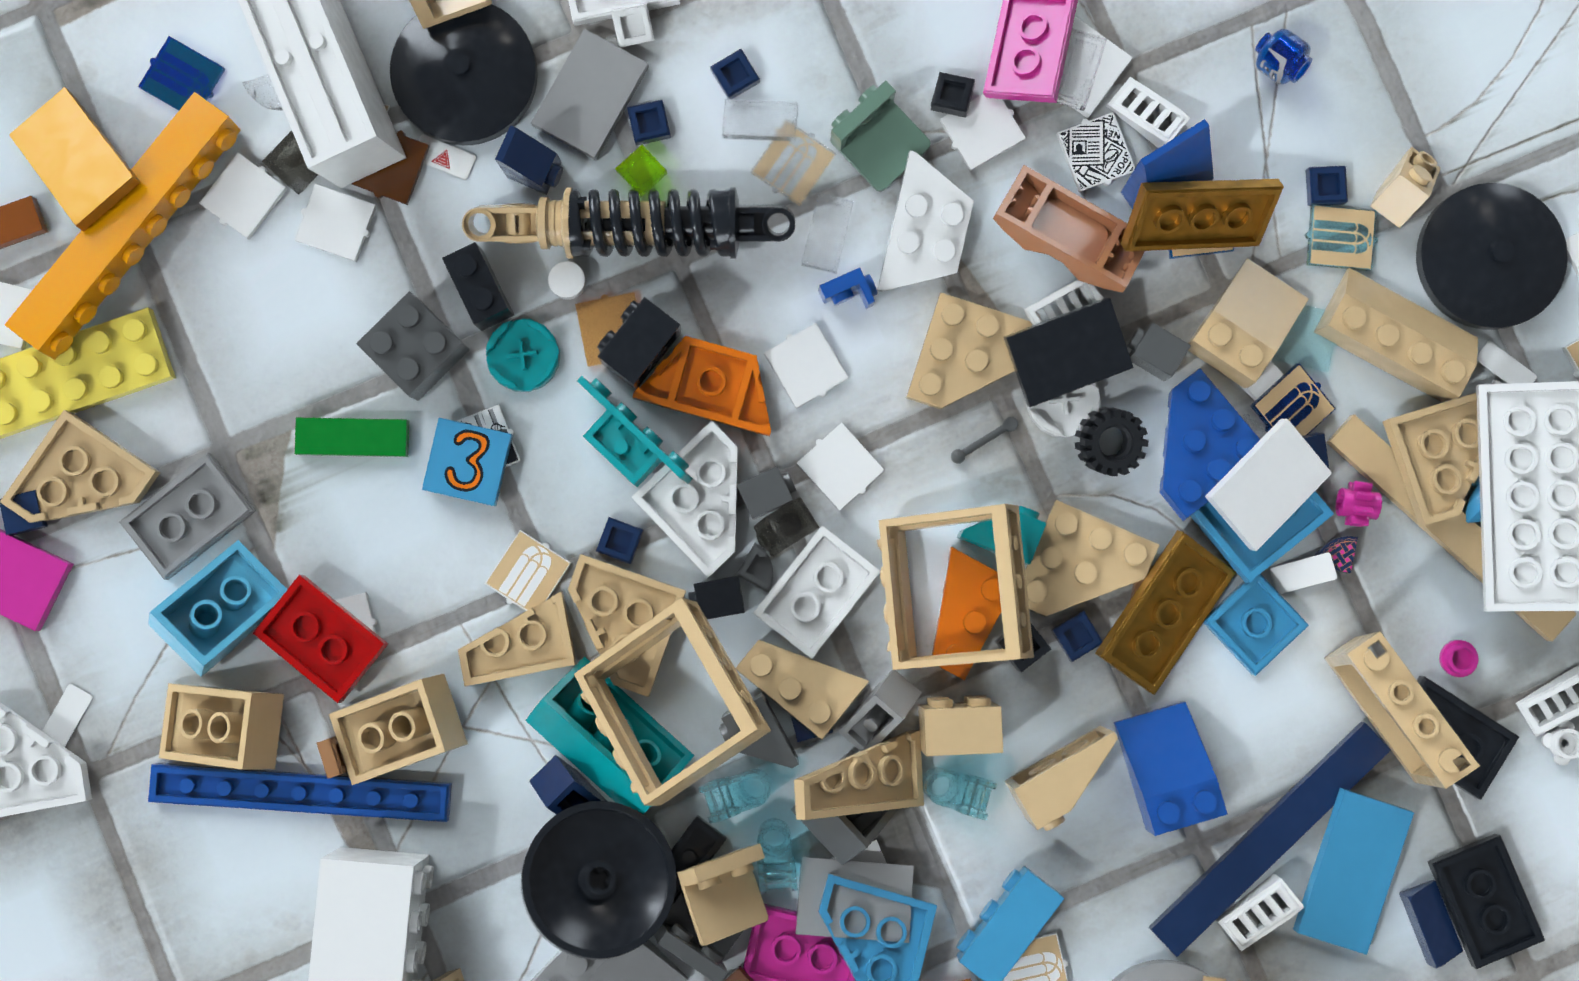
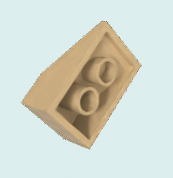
M1247 258L1188 342L1191 345L1188 351L1244 389L1256 383L1270 363L1309 298Z
M445 674L419 679L329 714L352 785L468 744Z
M168 683L159 758L242 770L275 769L284 694Z
M1099 726L1005 780L1023 815L1037 830L1044 828L1045 831H1048L1065 821L1063 815L1073 809L1118 740L1115 732Z

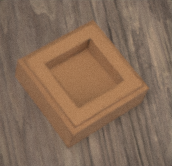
M336 736L316 743L328 779L347 772Z

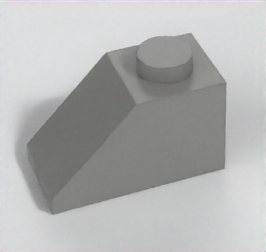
M892 669L870 692L838 732L860 751L877 745L905 719L922 692L896 670Z

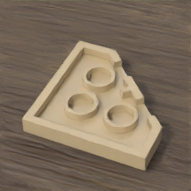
M940 292L906 398L942 409L1015 372L1003 337L1031 327V322Z
M1476 393L1383 421L1419 527L1459 516L1465 506L1466 501L1464 499L1471 484L1476 482L1479 476Z
M63 410L0 503L30 523L51 521L140 503L161 472L74 413ZM36 490L41 513H30L14 502L13 498L17 494Z
M1056 500L1047 518V524L1032 562L1025 568L1029 610L1046 617L1145 579L1159 544Z
M583 554L579 556L568 587V591L574 603H576L585 622L586 629L600 655L673 603L684 598L686 590ZM671 634L609 676L613 685L649 697Z

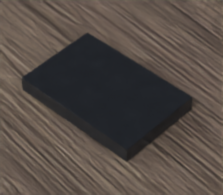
M1104 298L1003 337L1028 407H1033L1134 368L1111 298Z
M1419 676L1417 682L1480 765V767L1454 783V785L1474 798L1481 800L1519 739V736L1425 676Z
M1490 835L1428 861L1430 870L1472 967L1475 969L1481 968L1545 941L1501 835Z

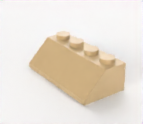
M1351 268L1345 271L1314 330L1315 334L1440 402L1459 398L1477 366L1478 337Z

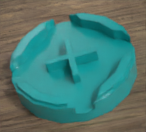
M517 319L503 323L492 333L486 345V361L490 374L499 384L515 392H531L542 388L554 377L559 367L560 349L556 338L543 324L532 319Z

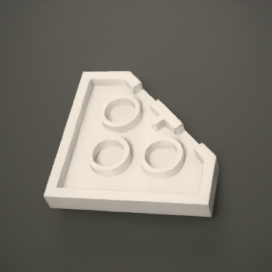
M713 421L677 453L690 465L685 470L693 478L689 484L664 465L632 496L634 501L708 578L736 552L738 447Z
M0 703V817L91 800L92 794L87 763L10 708Z

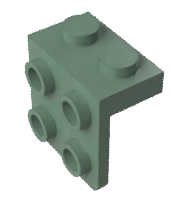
M886 80L878 88L875 85L870 86L859 97L858 101L860 104L851 113L846 109L835 118L831 124L833 129L831 130L830 138L833 146L879 192L888 188L904 173L909 151H914L922 156L929 150L931 144L929 138L894 103L896 90Z

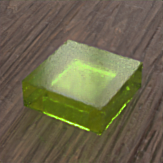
M643 144L615 168L616 172L628 185L639 192L640 197L645 195L668 174L667 170Z

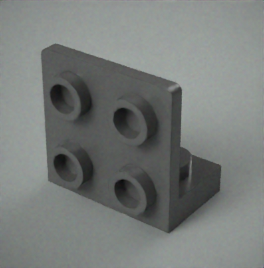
M681 889L673 901L667 918L654 936L658 945L710 980L723 981L728 971L722 960L743 931L706 946L700 945Z

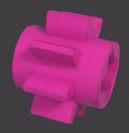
M1349 482L1348 489L1341 488L1338 491L1335 504L1336 514L1338 516H1346L1345 525L1369 526V519H1378L1382 508V496L1379 492H1372L1373 483Z

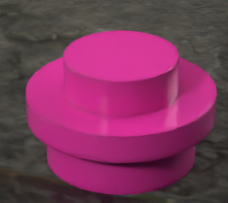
M1453 640L1443 646L1439 661L1442 669L1447 674L1454 677H1466L1475 671L1479 658L1472 644L1463 640Z

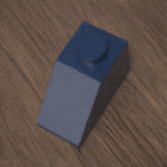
M510 125L495 158L496 162L507 178L547 195L551 186L554 188L557 186L563 173V167L560 166L562 162L558 154L523 131Z
M557 755L529 780L546 808L556 815L569 807L581 803L607 801L575 768Z

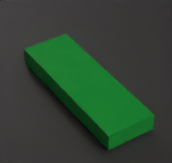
M296 417L294 453L296 455L408 457L409 420Z

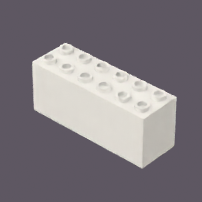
M238 0L308 169L338 187L343 188L406 158L341 0Z
M340 847L320 859L308 981H423L418 979V968L425 961L427 947L426 941H421L422 927L428 925L430 916V904L425 903L426 888H431L434 876V867L429 865L428 854Z

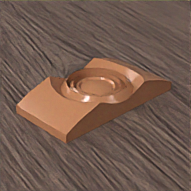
M1023 165L993 217L1003 231L1024 250L1050 255L1055 260L1062 262L1079 281L1122 293L1125 291L1145 252H1125L1121 241L1128 223L1026 165Z

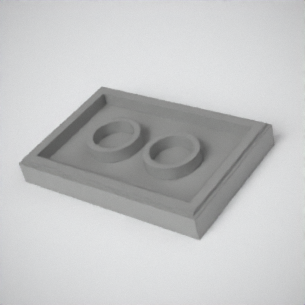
M584 29L531 122L532 126L596 161L648 70V63Z
M206 453L119 521V523L164 580H169L256 510L211 453Z
M801 857L795 934L832 937L818 912L828 874L912 898L914 866L848 861L841 865L835 859ZM834 884L827 909L833 920L829 925L834 937L878 941L876 928L879 922L886 917H896L906 926L907 936L903 943H909L910 905ZM852 906L863 908L870 917L869 930L865 935L858 938L849 937L844 934L839 923L842 912ZM857 910L850 911L844 919L845 928L853 934L861 932L866 925L864 915ZM888 921L881 928V937L884 941L898 942L902 937V928L897 922Z

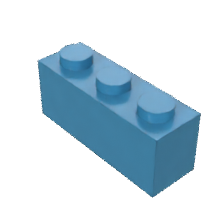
M1023 866L1020 871L1014 869L1007 876L1002 884V888L1005 889L997 902L991 899L979 915L982 922L974 932L970 929L967 930L956 946L960 950L957 953L958 961L983 981H1003L1064 900V897L1026 866Z

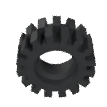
M1113 407L1099 408V412L1091 411L1088 413L1090 419H1082L1079 424L1084 427L1082 431L1076 430L1075 436L1080 438V442H1074L1075 449L1081 451L1078 454L1079 459L1086 462L1085 466L1109 476H1118V473L1126 475L1130 473L1129 467L1136 469L1140 465L1136 461L1137 458L1144 459L1147 454L1141 452L1142 446L1148 447L1149 440L1143 439V435L1148 434L1146 428L1140 426L1143 422L1138 417H1134L1133 413ZM1116 427L1123 435V445L1116 454L1105 455L1099 446L1100 437L1105 430Z

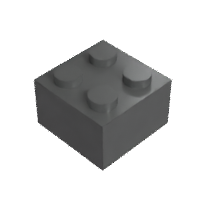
M410 291L356 343L409 397L417 401L470 350Z

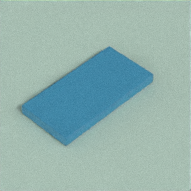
M1340 788L1302 900L1304 908L1298 912L1293 930L1299 934L1367 955L1414 812Z

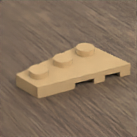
M563 591L458 649L464 686L576 665Z

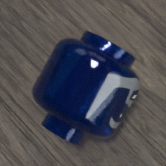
M1280 29L1273 35L1269 32L1266 33L1255 48V51L1258 53L1256 59L1257 69L1277 84H1286L1290 81L1296 83L1306 73L1313 60L1310 57V45L1288 29Z

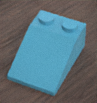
M237 540L150 611L148 625L202 677L263 621L287 591V588Z

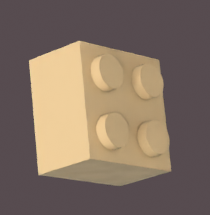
M986 695L964 696V703H953V699H949V697H928L927 704H918L921 751L926 756L1003 753L1001 706L992 702L990 697H986Z

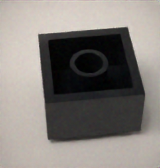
M646 297L640 303L633 300L620 317L623 320L622 326L616 333L610 330L597 346L600 352L597 357L601 364L635 390L642 384L681 334V325Z

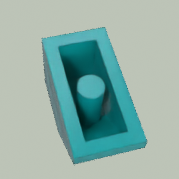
M1019 506L1024 564L1030 565L1047 523L1038 520L1040 513ZM992 520L982 521L959 531L957 538L995 553Z

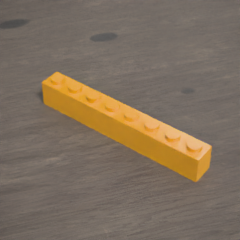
M194 92L131 169L141 183L84 232L82 230L4 325L35 349L55 360L60 354L67 351L73 343V337L84 324L89 323L94 318L97 308L107 295L112 294L119 287L124 274L131 266L141 260L145 248L154 237L163 233L167 227V221L175 211L188 202L191 192L201 179L209 176L213 170L214 163L222 153L234 145L241 129L228 115Z

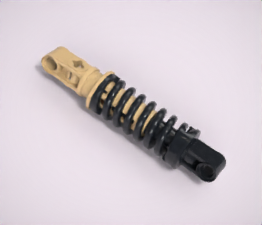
M566 187L563 199L559 201H551L549 197H540L538 205L531 203L480 205L469 210L462 219V229L465 235L473 241L503 243L539 242L541 249H550L551 246H563L568 259L587 257L592 253L594 246L598 254L603 257H608L612 253L614 246L618 254L623 257L629 256L634 246L637 253L642 257L649 256L653 246H655L658 255L667 257L672 251L673 243L678 255L686 257L691 252L693 240L699 256L706 257L711 250H717V253L722 257L736 259L740 241L781 242L791 237L795 230V217L788 207L783 205H739L736 187H730V189L722 191L709 190L706 206H700L699 192L696 189L688 191L686 206H680L679 192L676 189H671L667 195L666 206V201H660L659 192L656 189H651L648 192L647 201H640L639 192L636 189H631L628 192V201H620L619 192L616 189L609 191L608 201H600L599 191L592 189L588 193L589 201H587V197H581L579 191L572 187ZM477 213H482L489 218L491 226L488 233L479 232L475 228L474 217ZM775 213H782L789 219V227L782 233L773 232L768 226V219Z

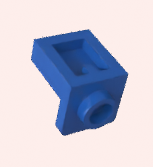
M861 268L819 285L818 289L823 303L826 304L833 301L835 306L855 297L853 291L858 290L866 309L874 305L875 300L873 296L878 294L870 274L864 276Z

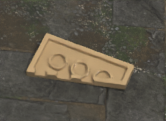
M909 730L795 779L796 819L811 820L924 806L920 730Z

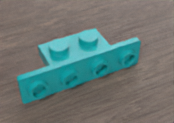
M581 376L577 380L584 389L607 409L583 437L633 485L639 487L661 462L669 467L680 479L687 484L690 483L693 478L685 471L690 465L675 451H672L669 455L659 447L663 440L648 426L642 431L633 422L637 416L625 404L621 402L616 407L608 399L612 392L597 378L589 382Z

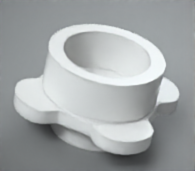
M1567 721L1559 725L1553 732H1547L1542 735L1541 743L1553 753L1555 763L1567 765L1570 759L1579 757V732L1575 730L1572 722ZM1564 739L1567 741L1566 746H1562L1561 744L1562 740Z

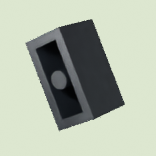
M476 242L442 257L468 314L478 329L484 331L515 316L484 251Z

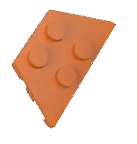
M685 336L676 345L673 352L654 369V373L633 393L632 398L635 400L770 437L771 434L757 355Z

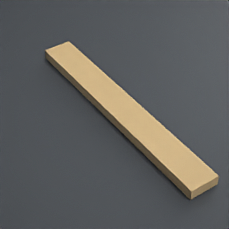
M1355 414L1350 415L1326 443L1418 525L1392 448ZM1463 511L1459 516L1421 527L1483 583L1481 527L1475 522L1467 523L1466 514ZM1514 611L1546 641H1553L1576 616L1574 611Z

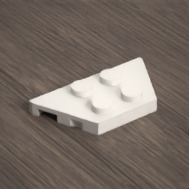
M909 151L877 288V291L881 292L953 275L958 272L974 201L914 151Z

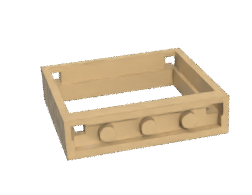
M999 504L879 520L880 539L877 540V544L882 551L883 562L880 570V579L886 594L884 619L889 626L890 636L887 652L891 651L893 670L1034 658L1019 505ZM992 520L1005 649L917 656L905 531Z
M685 598L679 599L574 673L583 691L580 696L587 704L591 705L597 716L595 718L597 728L610 740L614 748L612 753L616 763L626 770L632 781L630 785L632 793H638L645 806L663 805L771 731L696 601ZM682 627L741 731L661 785L607 686L605 679L673 631Z
M1381 632L1354 637L1324 658L1415 783L1447 789L1480 767ZM1379 642L1386 652L1376 658L1368 647Z

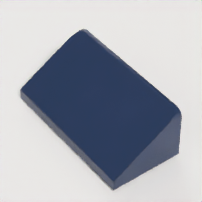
M1435 880L1425 882L1399 893L1427 964L1434 968H1439L1463 952Z

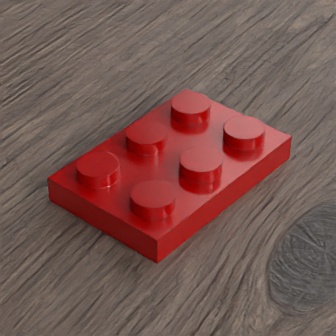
M300 574L253 632L257 638L337 703H342L388 645L384 639L309 578Z

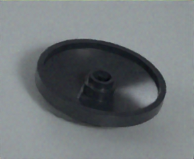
M493 4L423 29L416 15L400 33L390 60L391 87L403 113L413 125L426 135L452 145L482 144L508 132L510 125L515 126L527 112L537 86L536 56L526 33L512 16Z
M1477 184L1462 189L1446 198L1426 219L1420 231L1416 248L1417 272L1429 299L1442 313L1452 320L1475 329H1505L1537 316L1556 297L1567 270L1566 240L1555 215L1536 196L1509 184Z
M608 801L581 803L555 815L539 830L527 850L521 872L522 899L530 921L541 936L551 945L578 958L592 960L610 959L627 954L640 947L662 926L670 912L675 897L676 866L671 848L662 832L650 819L639 811L620 803Z

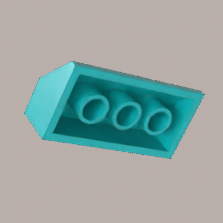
M584 656L541 699L525 721L615 803L626 805L644 814L651 806H645L638 793H632L630 787L631 779L626 770L616 763L612 753L614 748L610 740L597 728L595 723L597 716L591 705L587 704L580 696L583 691L574 673L591 662ZM606 678L607 686L661 785L680 773L695 755L621 688L613 685L611 679Z

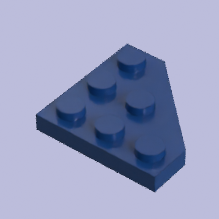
M1201 368L1175 386L1168 396L1169 412L1167 427L1165 428L1163 475L1160 480L1159 493L1182 521H1185L1209 502L1205 496L1260 441L1259 437Z

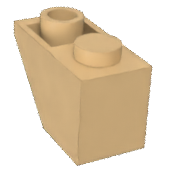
M1411 146L1377 190L1370 207L1401 228L1430 197L1441 169L1437 166L1436 160L1427 152H1418Z

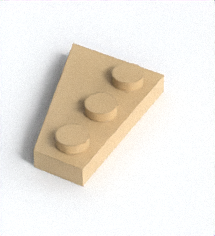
M761 640L756 642L735 668L821 740L825 738L869 683L868 680Z

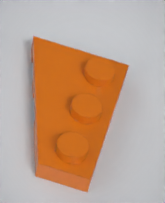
M950 547L932 655L981 651L1001 613L997 571ZM974 663L939 667L965 681Z

